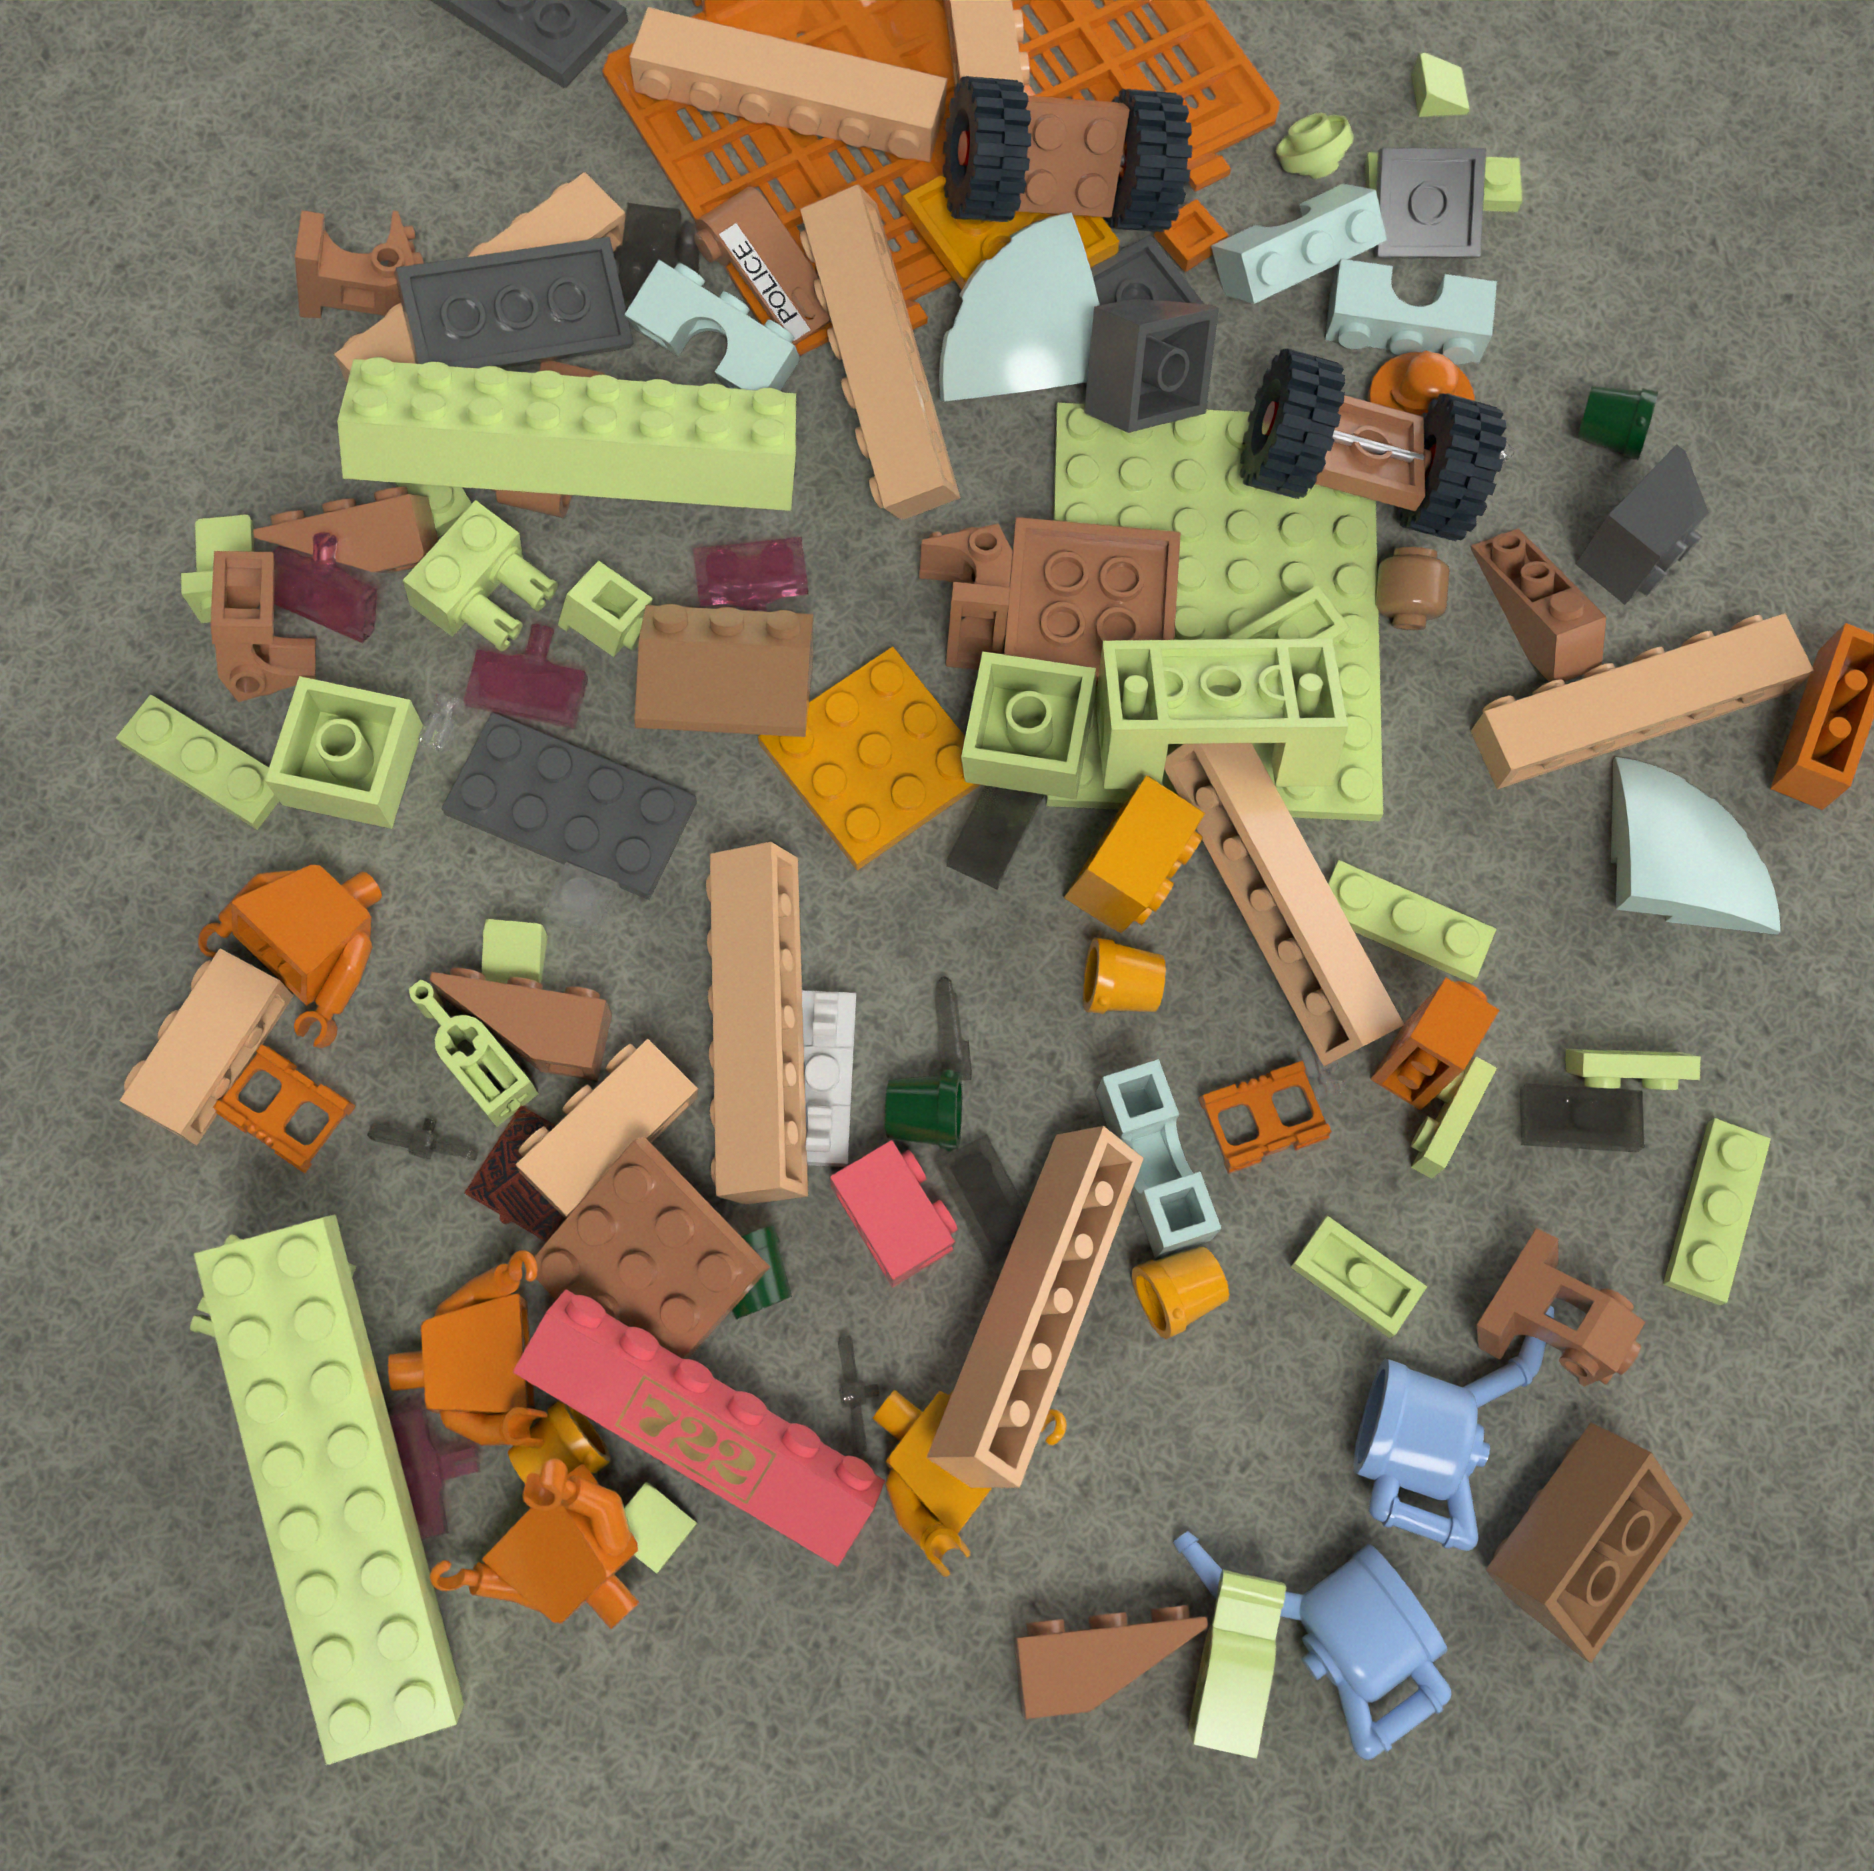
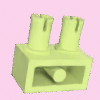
M476 500L403 579L410 606L452 637L466 623L494 644L501 652L510 646V642L507 640L508 637L513 641L518 637L523 624L488 599V596L496 587L502 583L530 604L536 612L546 605L542 598L545 597L550 601L558 588V583L555 580L548 578L523 559L519 532Z

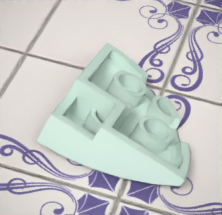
M1072 212L1047 217L1010 236L1011 242L1004 246L992 259L982 261L969 277L959 295L963 302L956 316L953 328L946 331L943 338L939 371L940 401L1011 394L1087 382L1094 307L1100 305L1084 245Z
M1615 757L1613 759L1611 863H1617L1616 910L1666 915V922L1778 935L1781 932L1779 909L1770 875L1765 864L1761 861L1758 852L1747 837V833L1734 817L1715 799L1710 798L1680 776L1647 763Z

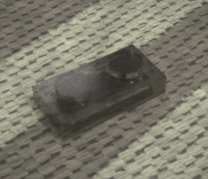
M627 203L618 274L626 311L658 260L673 269L676 267L682 219L679 209Z
M985 785L947 858V867L998 890L1045 795Z
M1526 1083L1520 1088L1521 1145L1636 1153L1645 1148L1642 1090Z
M986 1134L935 1160L934 1166L989 1269L1006 1260L1026 1208Z

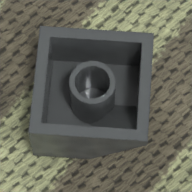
M1135 298L1095 306L1084 413L1127 433L1206 414L1219 308L1207 304Z
M1676 444L1608 514L1575 564L1624 605L1638 591L1647 597L1669 573L1668 569L1677 560L1679 562L1682 561L1703 537L1695 530L1709 512L1684 449Z

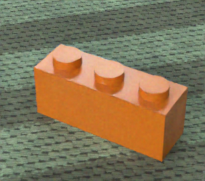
M1845 623L1818 650L1813 664L1814 671L1808 678L1770 788L1821 810H1824L1851 787L1874 719V634L1848 623Z
M1446 977L1404 1023V1026L1400 1029L1370 1080L1421 1110L1464 1071L1497 1016L1499 1009L1489 1004L1486 995L1477 987L1463 981L1453 982Z

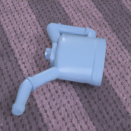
M1550 1306L1545 1315L1554 1319V1308ZM1526 1335L1518 1357L1511 1358L1507 1365L1464 1387H1459L1408 1369L1406 1365L1384 1359L1379 1366L1369 1392L1357 1436L1353 1462L1354 1473L1375 1480L1369 1503V1512L1373 1518L1381 1521L1385 1527L1391 1528L1395 1526L1440 1542L1442 1547L1448 1549L1455 1547L1460 1550L1469 1551L1476 1546L1479 1535L1469 1476L1476 1466H1485L1490 1452V1445L1483 1442L1484 1428L1482 1425L1477 1424L1478 1408L1519 1386L1525 1387L1531 1384L1532 1378L1537 1375L1542 1364L1546 1342ZM1399 1486L1437 1500H1447L1450 1518L1448 1519L1400 1502L1397 1497Z
M1187 1531L1173 1543L1178 1553H1182L1209 1592L1217 1599L1222 1569L1198 1544L1197 1541L1199 1539ZM1370 1544L1364 1546L1353 1554V1558L1303 1595L1285 1592L1280 1617L1300 1620L1308 1634L1302 1637V1640L1309 1653L1302 1658V1661L1316 1680L1326 1675L1337 1686L1352 1746L1360 1758L1370 1760L1384 1750L1386 1752L1390 1751L1393 1743L1433 1713L1439 1714L1443 1711L1442 1707L1451 1698V1689L1432 1662L1447 1652V1646L1415 1595L1374 1546ZM1411 1675L1419 1690L1378 1721H1372L1368 1702L1380 1699Z

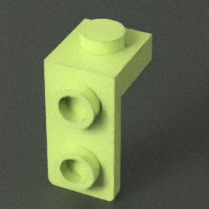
M249 515L198 519L195 522L197 572L181 573V594L201 623L211 622L214 551L254 552V527Z

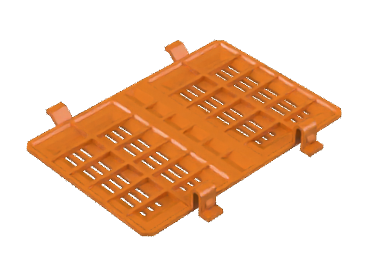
M692 0L696 7L702 5V12L691 16V18L947 78L945 115L930 162L915 158L904 159L893 153L883 151L890 161V164L883 167L871 148L865 146L857 147L873 171L865 175L847 148V144L840 140L827 137L818 139L815 134L804 135L796 132L794 129L765 122L754 123L740 116H736L738 121L730 124L723 112L715 110L709 112L720 129L712 132L696 106L669 99H654L644 93L635 91L630 63V55L634 43L609 53L602 71L603 77L695 222L747 187H758L818 274L815 262H811L803 248L800 231L797 228L798 225L804 223L800 209L859 184L877 203L881 220L885 224L883 228L887 241L894 238L900 247L898 252H894L891 249L890 252L912 329H917L928 323V316L920 304L914 300L955 280L903 210V196L893 180L900 177L908 190L912 191L943 175L946 155L943 154V144L947 140L945 125L946 119L950 118V100L955 98V83L944 0ZM1092 0L1012 1L1013 10H1020L1021 7L1028 4L1047 32L1040 36L1021 9L1023 29L1030 41L1024 44L1019 42V52L1028 53L1030 73L1042 89V92L1035 94L1030 85H1024L1027 95L1064 99L1070 97L1071 99L1085 100L1080 91L1087 89L1095 101L1112 102L1115 96H1119V91L1122 89L1156 91L1137 65L1144 61L1165 90L1163 92L1177 93V95H1181L1183 98L1192 96L1198 107L1191 108L1185 99L1183 105L1188 107L1189 115L1186 122L1191 123L1192 134L1188 138V145H1192V158H1188L1187 169L1191 170L1188 183L1195 192L1230 175V166L1222 155H1217L1216 153L1275 125L1281 102L1206 0H1100L1104 6L1097 9ZM1149 5L1167 30V33L1160 34L1141 6ZM1131 11L1151 40L1144 43L1124 14ZM1114 19L1134 48L1127 51L1107 22ZM1178 45L1198 75L1190 76L1171 49L1172 47ZM1057 46L1077 75L1070 78L1050 49ZM1161 53L1181 83L1174 85L1154 56ZM1040 54L1060 83L1053 86L1033 57ZM1208 87L1215 99H1207L1201 90ZM683 108L686 110L702 138L693 139L676 111ZM749 136L766 165L760 168L757 166L742 143L741 137ZM730 143L749 173L740 176L722 146ZM837 151L855 181L846 182L828 153ZM713 152L729 177L730 182L721 183L704 156L705 154ZM776 178L795 209L789 212L786 211L768 183L769 181ZM884 187L902 217L894 219L876 192V188ZM912 230L918 242H909L904 233ZM730 263L727 266H723L757 321L764 326L768 319L771 320L767 312L734 265ZM806 315V317H805L807 320H812V319H813V317L811 318V317H808L807 315ZM832 322L795 345L799 356L829 342L828 329L833 327Z

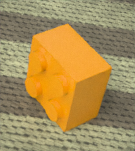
M1146 775L1121 806L1064 898L1121 934L1134 921L1142 926L1152 911L1156 912L1171 891L1174 882L1170 879L1177 872L1181 864L1185 865L1200 844L1203 836L1195 830L1205 813Z

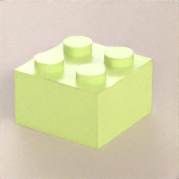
M982 652L961 755L965 782L1077 799L1096 698V668Z
M299 676L265 782L283 806L392 829L424 726L409 699Z

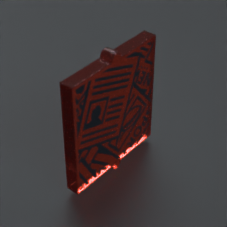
M521 1105L464 1194L499 1214L501 1223L507 1225L513 1222L547 1242L555 1233L564 1217L520 1174L516 1163L523 1158L518 1150L533 1133L543 1126L551 1131L556 1125Z

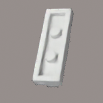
M802 990L807 1165L847 1167L856 993Z

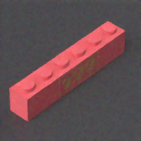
M565 1290L547 1310L513 1373L837 1567L874 1510L885 1482L863 1460L854 1456L840 1454L822 1443L818 1435L808 1427L797 1423L790 1424L767 1410L765 1404L756 1396L744 1391H735L713 1378L709 1369L701 1363L678 1357L660 1346L657 1339L649 1332L637 1327H628L606 1314L602 1305L594 1299L584 1295H575L568 1290Z

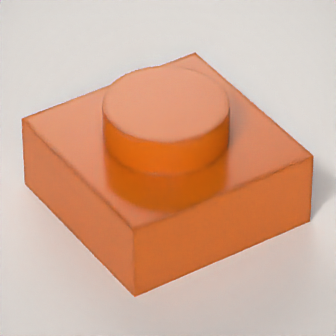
M1198 199L1179 209L1180 214L1176 221H1172V227L1169 230L1154 232L1156 240L1184 272L1213 255L1211 245L1228 238L1227 232Z

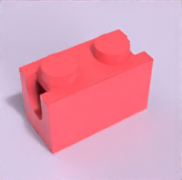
M890 1140L830 1176V1183L833 1192L893 1288L952 1252V1245L955 1244V1241L951 1234L958 1231V1228L943 1202L938 1200L931 1204L920 1186L922 1182L926 1181V1176L912 1152L908 1149L900 1154L894 1142Z

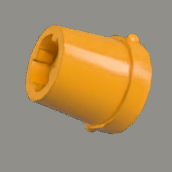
M1095 937L1090 944L1085 963L1083 986L1084 1010L1104 1014L1106 1011L1156 1012L1164 992L1166 975L1164 956L1116 944L1112 939Z
M1203 1246L1157 1261L1151 1259L1132 1269V1282L1136 1296L1152 1328L1164 1339H1169L1185 1331L1187 1325L1229 1300V1288L1224 1272L1214 1255Z
M560 1400L548 1408L547 1418H542L530 1429L531 1438L544 1440L542 1448L535 1449L513 1445L507 1451L514 1469L524 1483H526L527 1475L530 1473H537L540 1476L542 1465L549 1460H561L568 1469L567 1474L582 1463L590 1472L596 1473L611 1461L610 1453L604 1441L588 1418Z

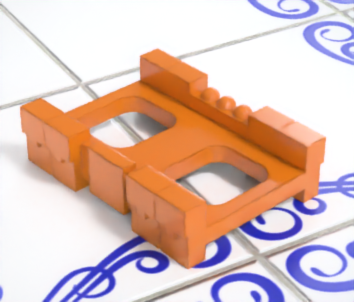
M261 1044L250 1064L222 1100H217L212 1108L223 1119L245 1134L248 1132L262 1143H265L269 1148L274 1149L276 1155L305 1174L312 1165L310 1163L345 1115L349 1116L356 1106L326 1085L324 1086L320 1083L318 1086L315 1082L297 1071L295 1064L270 1047ZM265 1071L279 1080L282 1087L267 1109L257 1113L239 1101V1093L256 1072ZM310 1102L325 1111L329 1116V1120L311 1144L303 1145L286 1133V1125L302 1104Z
M1303 1061L1270 1071L1266 1075L1259 1076L1257 1080L1252 1078L1248 1083L1241 1082L1238 1087L1233 1084L1198 1098L1202 1109H1205L1215 1134L1228 1174L1261 1163L1264 1154L1268 1156L1286 1150L1290 1145H1293L1296 1151L1329 1139L1332 1131L1323 1117L1305 1073L1306 1068ZM1291 1087H1299L1302 1089L1308 1102L1312 1118L1309 1121L1287 1127L1280 1121L1272 1101V1096L1276 1092ZM1243 1105L1249 1109L1258 1130V1137L1252 1141L1233 1146L1225 1138L1218 1120V1114L1230 1108Z

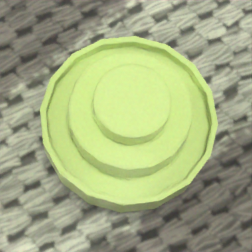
M1315 113L1300 119L1289 128L1288 135L1277 145L1276 153L1282 168L1286 172L1310 175L1311 178L1318 179L1333 173L1339 167V161L1353 143L1354 136L1350 124L1344 116H1327L1325 113Z

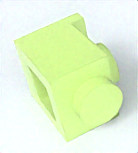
M598 560L567 593L558 626L566 632L573 628L614 657L623 646H626L631 651L638 647L645 606L651 605L653 598Z

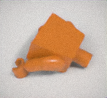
M313 864L297 871L287 870L259 873L252 877L219 913L218 917L221 923H210L202 928L198 937V946L205 956L214 958L217 952H212L207 947L209 936L217 932L221 937L227 938L233 933L306 1006L315 1000L318 1005L316 1010L300 1014L295 1020L294 1030L297 1036L304 1037L310 1026L314 1022L319 1021L321 1032L315 1039L313 1047L324 1048L329 1046L337 1036L338 1028L332 1019L333 1015L343 1012L358 987L373 948L370 940L371 915L367 909L381 900L382 893L376 881L364 871L357 873L343 884H339L323 867Z
M526 1250L515 1252L508 1264L498 1265L471 1279L437 1306L435 1317L426 1319L421 1323L422 1350L390 1354L388 1358V1377L392 1391L424 1387L427 1410L440 1414L445 1428L481 1446L515 1445L539 1449L544 1445V1440L531 1438L530 1426L533 1420L538 1417L547 1418L546 1411L535 1409L533 1384L513 1373L530 1342L527 1301L520 1294L511 1293L515 1292L519 1287L522 1278V1262H524L526 1268L525 1279L527 1281H534L538 1271L534 1256Z
M553 1459L542 1465L540 1476L537 1473L527 1475L523 1499L531 1508L482 1558L485 1563H476L473 1570L462 1568L456 1575L451 1577H440L441 1574L448 1571L451 1567V1562L443 1560L432 1568L430 1582L436 1589L441 1591H453L466 1585L469 1586V1591L472 1595L517 1603L543 1613L553 1623L558 1624L566 1621L587 1602L612 1630L640 1603L615 1575L638 1552V1542L630 1532L619 1494L600 1486L583 1463L567 1474L568 1469L561 1460Z

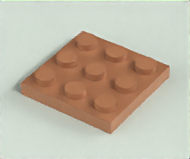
M1016 517L1004 655L1096 668L1097 686L1103 641L1174 640L1181 532Z
M645 1137L632 1141L534 1256L538 1269L536 1279L555 1300L565 1290L575 1295L590 1297L602 1305L606 1314L628 1327H637L649 1332L657 1339L660 1346L682 1359H689L770 1268L753 1248Z

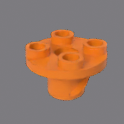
M1424 351L1405 353L1386 362L1374 376L1368 393V402L1421 416L1423 412L1428 413V404L1433 399L1437 400L1439 394L1448 393L1475 401V396L1466 375L1448 357L1439 353Z

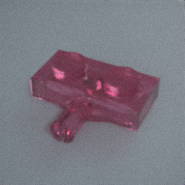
M326 532L315 534L312 539L313 557L299 555L281 546L273 550L275 605L362 644L371 636L375 629L377 589L352 578L336 564V546L338 543L336 536L332 535L329 538L330 533Z
M802 537L693 549L700 607L731 604L744 607L747 611L767 612L766 604L783 597L809 595Z
M532 624L526 651L523 655L509 656L477 649L463 701L470 708L575 729L589 678L585 671L557 666L548 661L547 655L554 630L544 625L541 629L539 624Z
M420 1408L389 1416L421 1540L448 1534L443 1505L444 1481L472 1473H480V1462L476 1460L456 1465L478 1459L477 1449L473 1446L469 1449L440 1456L431 1441L426 1410Z

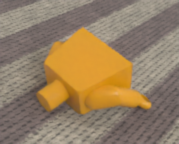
M894 1390L872 1418L900 1441L886 1460V1465L890 1468V1471L886 1478L885 1487L898 1525L925 1551V1555L938 1573L948 1577L951 1573L942 1563L943 1555L950 1549L955 1548L960 1549L966 1558L970 1556L968 1547L958 1533L992 1488H971L927 1458L953 1391L949 1394L939 1391L926 1409L921 1411ZM1049 1409L1041 1430L1043 1432L1050 1422L1056 1420L1054 1431L1045 1439L1046 1443L1051 1446L1057 1444L1063 1438L1067 1428L1065 1416L1059 1410Z

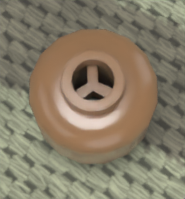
M1422 547L1394 549L1392 557L1380 563L1376 607L1380 614L1393 618L1394 628L1423 630L1426 629V620L1436 619L1445 613L1450 570L1445 562L1437 558V551Z

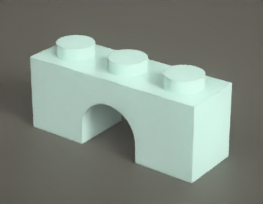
M1341 184L1299 204L1302 217L1295 221L1274 227L1254 225L1211 245L1222 288L1226 296L1255 304L1339 264L1340 259H1349L1387 241L1376 190Z
M1340 259L1330 290L1325 340L1339 342L1343 347L1349 349H1361L1366 346L1388 349L1398 356L1411 352L1430 351L1448 357L1456 365L1480 362L1493 332L1496 281L1444 274L1433 303L1427 306H1412L1401 301L1392 289L1391 277L1393 266Z
M658 260L625 313L633 328L678 357L687 342L694 335L704 331L718 332L724 335L728 341L726 354L715 371L722 385L733 389L758 390L761 388H774L781 391L801 359L795 345L792 344L795 337L772 320L768 319L763 326L747 315L750 310L749 307L728 292L723 291L717 297L702 287L705 280L689 267L678 263L673 269Z
M1159 1059L1102 1077L1095 1094L1108 1130L1144 1158L1131 1193L1155 1259L1211 1241L1222 1228L1201 1172H1192L1182 1151L1176 1127L1179 1112Z

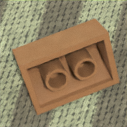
M676 604L646 605L638 645L635 728L805 737L813 671V614L794 613L788 610L766 612L738 610L732 607L710 609L682 607Z
M1590 1422L1580 1438L1568 1447L1563 1462L1546 1486L1533 1496L1528 1511L1511 1535L1498 1545L1493 1560L1486 1568V1571L1510 1600L1584 1660L1592 1663L1685 1528L1693 1513L1652 1452Z

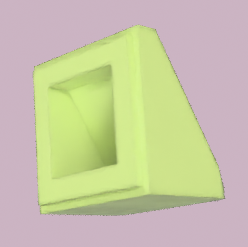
M1419 53L1411 74L1418 116L1468 114L1469 104L1462 68L1430 54Z
M486 919L483 930L482 974L486 976L485 980L507 984L508 978L520 977L541 983L548 939L543 925Z
M648 1482L640 1488L624 1508L630 1532L638 1542V1552L634 1556L656 1574H658L698 1524Z

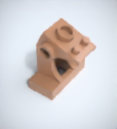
M302 210L295 252L300 317L321 318L323 306L386 316L392 307L401 303L394 275L396 267L424 263L421 253L415 252L413 241H408L415 239L413 226L403 227L399 212L393 210L387 242L376 246L368 254L351 253L342 250L331 240L325 231L324 214ZM389 260L387 266L381 265L380 262Z
M999 523L979 528L969 527L946 535H942L941 532H934L929 538L922 539L919 578L953 583L946 667L979 670L982 652L1003 653L1013 551Z
M214 551L211 604L212 644H215L218 677L238 702L258 696L271 695L279 690L296 686L299 676L316 680L315 638H282L274 636V552Z
M1536 1228L1477 1324L1479 1349L1501 1359L1515 1335L1535 1337L1562 1352L1559 1358L1560 1364L1567 1371L1579 1377L1580 1385L1585 1387L1598 1380L1606 1385L1614 1373L1624 1374L1637 1358L1641 1350V1344L1635 1340L1646 1322L1632 1312L1634 1310L1633 1304L1620 1293L1606 1288L1598 1291L1555 1269L1558 1265V1238ZM1555 1298L1568 1302L1587 1314L1577 1331L1545 1315Z

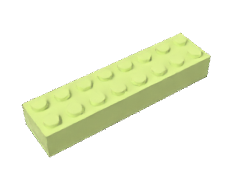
M374 357L366 360H353L337 420L343 479L791 511L796 457V393H785L774 388H761L758 390L733 389L713 383L695 386L672 384L662 379L643 382L617 380L608 375L579 377L561 375L554 371L527 373L505 371L495 366L476 369L450 367L441 362H427L424 364L392 362L386 358Z
M336 1215L194 1253L326 1765L456 1725L464 1707L462 1693L434 1586L430 1582L429 1567Z

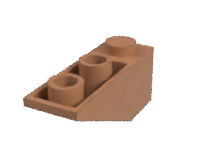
M394 487L374 492L376 502L358 506L354 498L322 504L323 514L306 518L303 510L275 514L270 516L271 526L253 529L254 537L257 539L377 573H394L413 569L438 542L429 498L427 496L408 494L407 487Z
M1519 528L1471 545V550L1528 660L1549 682L1559 679L1565 682L1584 675L1602 665L1606 616Z
M452 968L450 975L431 972L430 982L440 996L465 1015L479 1020L494 1037L540 1072L598 1081L612 1017L607 1001L600 999L598 992L574 986L566 987L565 993L542 990L543 985L541 983L520 977L508 978L507 984L486 981L484 974L465 968Z
M1188 1605L1151 1609L1152 1622L1127 1625L1126 1612L1088 1616L1090 1629L1065 1632L1064 1619L1026 1623L1027 1636L1013 1638L1022 1717L1031 1719L1091 1712L1208 1627L1207 1617L1190 1618Z

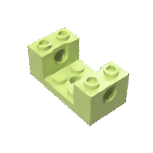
M1332 638L1103 641L1095 702L1104 789H1136L1146 775L1162 785L1168 744L1274 743L1271 761L1275 787L1333 786L1348 729V722ZM1217 685L1227 686L1235 694L1232 696H1219L1211 692L1209 688Z

